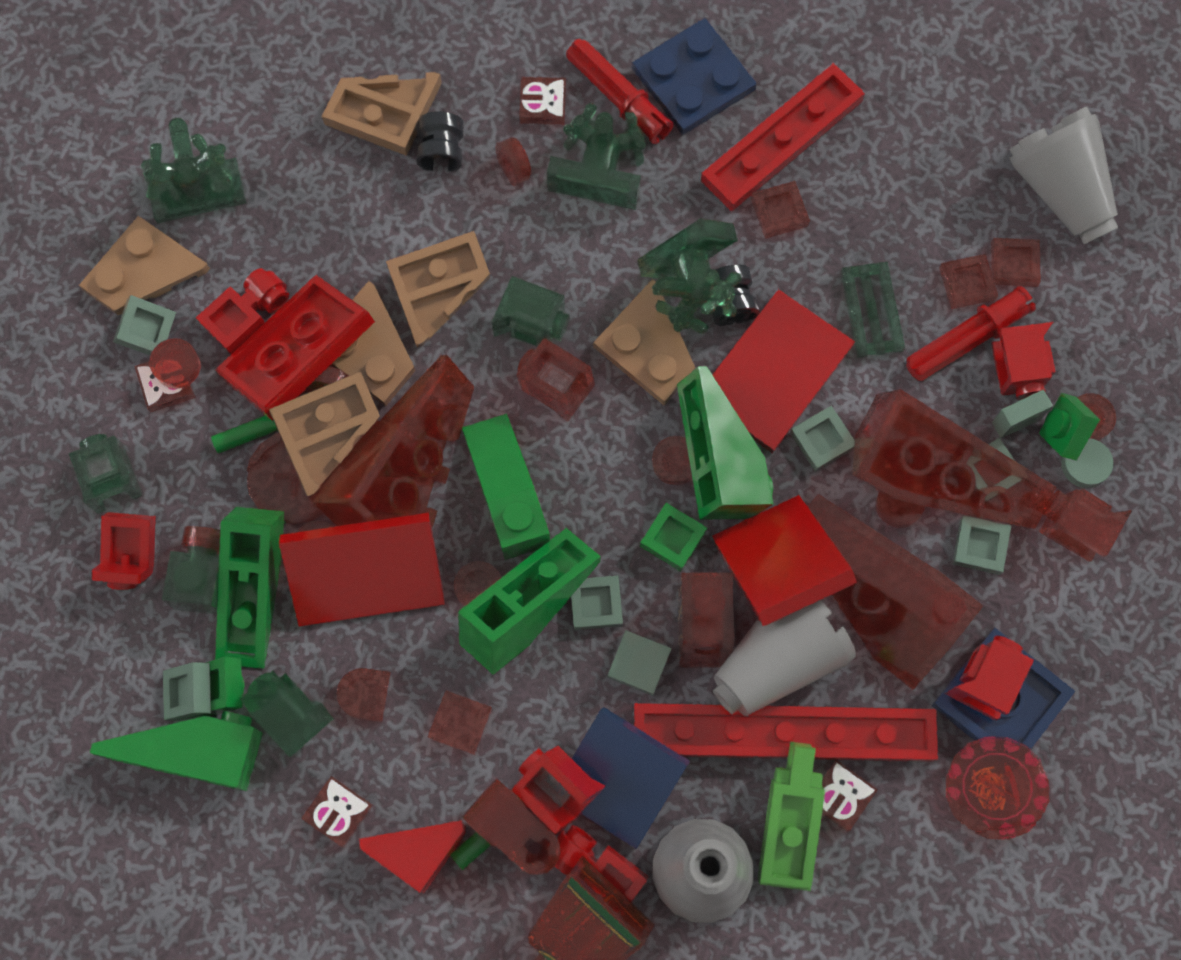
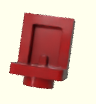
M107 512L102 515L100 564L92 569L91 580L107 582V587L111 589L128 590L136 588L138 584H141L152 575L155 559L156 516Z

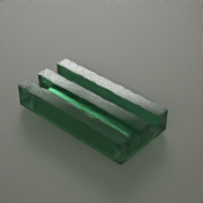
M888 261L842 267L841 278L857 358L873 354L883 355L888 352H903L905 344ZM874 274L879 276L891 340L883 341L870 275ZM854 277H860L873 343H867Z

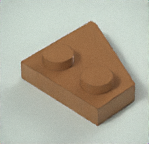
M435 72L426 73V78L399 80L398 75H383L375 79H365L363 77L341 78L322 115L324 125L407 156L418 134L419 118L421 115L428 113L442 84L441 76Z
M138 216L79 286L115 314L120 315L123 313L126 301L130 295L143 300L156 298L171 291V287L196 275L197 277L205 275L210 268L206 262Z
M474 231L386 261L417 347L424 345L490 279V273Z
M653 279L593 342V347L663 405L678 391L677 384L695 369L659 285Z
M368 281L354 297L353 301L367 310L375 320V323L343 352L331 366L346 377L361 371L371 396L387 406L413 375L415 368L374 284Z
M361 371L269 409L306 496L314 494L320 488L325 479L380 417Z

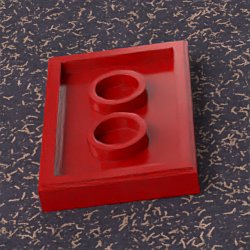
M315 275L220 364L215 371L228 385L273 421L269 409L296 399L371 327L375 320L367 310Z
M778 289L712 375L754 441L773 454L852 349L855 341Z
M800 495L712 535L720 555L762 626H767L857 583L852 568Z
M429 513L280 535L279 547L299 627L445 605Z

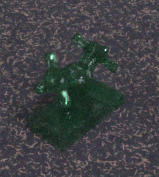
M589 103L585 106L582 114L577 115L570 124H566L563 127V132L568 136L563 144L567 151L577 143L578 139L586 144L582 161L577 162L551 156L546 172L547 191L636 210L640 196L641 175L616 170L620 152L631 149L636 166L644 163L642 150L646 144L641 128L637 126L636 114L634 112L625 113L628 128L624 129L625 132L615 135L613 133V118L611 114L601 112L594 121L591 118L595 114L597 106Z
M181 118L171 119L168 125L175 157L173 162L162 163L161 143H153L150 146V158L141 163V167L144 170V178L148 185L147 197L151 201L153 216L157 224L247 203L240 167L236 157L225 159L223 155L226 152L225 145L222 143L215 146L208 145L201 134L191 136L193 145L200 152V155L194 157L188 126Z
M700 218L637 259L641 277L658 278L651 287L654 295L682 298L678 306L673 307L662 300H658L655 305L659 313L668 316L676 332L690 328L699 334H705L708 331L709 326L706 323L694 318L698 307H701V313L704 315L712 314L716 307H722L727 317H734L737 314V309L732 301L735 296L734 287L741 281V274L731 272L726 280H720L718 272L711 269L709 262L711 257L738 241L734 223Z

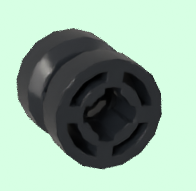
M433 111L421 115L418 124V134L422 138L423 143L417 148V165L423 170L433 171L434 159L441 158L449 159L448 171L455 172L459 170L462 166V149L458 146V143L463 138L464 121L459 116L444 111Z
M740 264L728 265L717 268L705 276L707 292L714 298V305L711 310L716 325L727 326L732 325L734 322L736 324L749 322L760 314L757 299L750 294L749 288L753 282L748 266Z

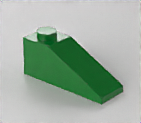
M698 366L677 384L699 520L751 518L774 504L772 498L773 482L768 475L766 459L708 367Z
M507 413L462 427L504 559L508 560L538 550L550 541V533Z
M235 507L221 520L215 659L236 657L241 658V666L265 668L282 560L279 538L283 534L284 511ZM228 651H232V652H242V653H252V654H255V655L239 654V653H230V652H228Z
M565 528L458 611L459 645L494 675L530 646L598 566L601 556Z
M223 711L221 720L203 716L92 743L89 753L113 761L247 792L263 732L255 727H251L253 718Z

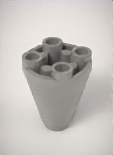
M1084 107L1063 118L1061 123L1051 128L1052 134L1047 135L1045 128L1021 139L1018 141L1019 144L1010 148L1013 155L1010 157V161L1016 171L1074 236L1079 234L1083 245L1118 228L1114 216L1118 214L1100 123L1095 114L1091 115L1088 107Z
M692 819L675 826L660 841L653 857L652 880L660 900L673 914L690 922L713 923L731 916L746 901L753 885L754 862L746 842L733 828L714 819ZM706 856H713L720 863V871L715 877H706L700 871L699 864Z

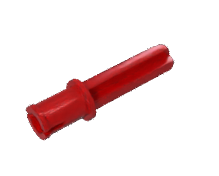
M579 38L573 41L566 51L567 59L620 110L619 116L624 121L629 119L649 138L652 144H658L660 139L663 141L671 132L673 122L667 119L648 100L649 94L643 89L637 90L588 41Z
M1017 286L1012 292L993 304L979 306L977 314L908 356L906 359L908 371L917 381H923L989 338L999 339V330L1001 328H1007L1026 315L1035 312L1036 305L1034 302L1026 304V302L1033 299L1024 287Z

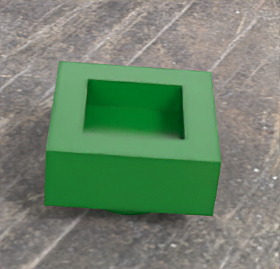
M1061 393L1054 407L1047 414L1039 434L1061 457L1077 461L1100 419L1077 397Z
M665 503L640 542V547L682 572L706 534L708 527L670 504Z
M221 657L206 662L209 663L211 713L203 716L219 715L223 711L229 712L243 708L244 679L242 677L241 658Z

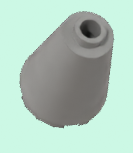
M821 600L767 626H762L759 619H757L715 674L714 680L718 687L713 690V693L729 713L733 714L738 710L747 716L845 667L856 657L854 645L843 627L837 632L834 631L827 619L832 612Z

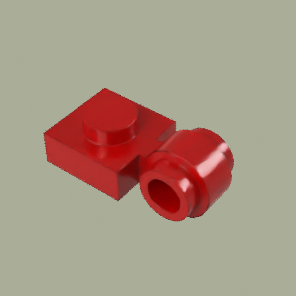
M263 268L254 270L244 281L243 288L245 289V294L240 296L230 286L195 317L230 354L265 323L256 312L258 309L261 311L266 310L272 314L288 301L287 285L273 271H266Z
M572 825L568 831L562 830L550 846L552 853L548 857L549 862L565 875L573 877L577 868L586 860L631 903L647 882L649 876L609 845L598 859L595 858L592 849L597 844L596 841L578 826ZM587 876L579 884L585 890L588 886H592L594 893L590 895L597 902L608 894ZM614 898L609 901L608 907H603L617 921L619 920L617 916L625 912Z

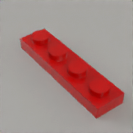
M833 63L701 173L700 181L732 212L862 103L865 92Z

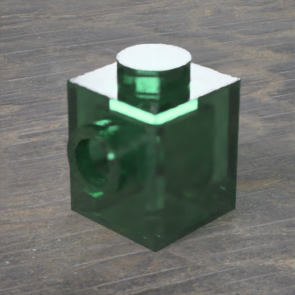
M188 546L187 553L171 551L162 600L174 610L217 615L219 556H217V551L202 546Z

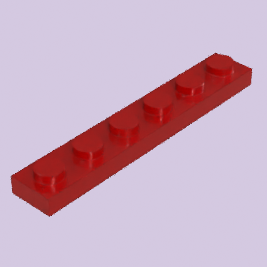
M634 703V726L683 757L787 759L790 742L811 744L812 748L816 749L814 759L921 762H935L938 760L936 709L765 706L745 716L738 710L731 714L722 705Z

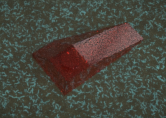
M441 355L342 462L338 464L313 501L336 526L429 513L431 526L433 527L438 511L427 507L434 481L446 484L450 469L442 466L446 441H455L460 438L474 390V385L448 355Z
M901 389L877 394L855 434L852 475L893 500L1036 529L1057 488ZM970 456L981 459L973 465L987 484V487L977 489L975 486V474L972 468L966 464ZM1011 475L1021 479L1020 482L1008 489L994 486ZM996 492L998 494L987 502L985 501L989 493Z
M817 494L807 507L850 565L857 581L854 585L834 593L832 596L864 642V646L872 658L911 690H914L952 647L983 608V605L943 573L820 494Z

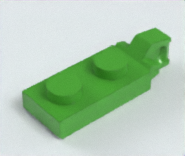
M790 742L786 768L776 767L774 779H771L757 877L761 885L811 890L825 789L822 787L823 775L812 772L816 749L812 748L811 744Z

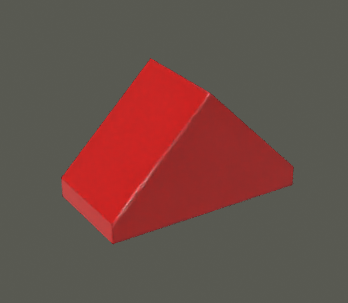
M460 820L360 838L359 843L360 849L419 893L424 894L467 833L465 823Z

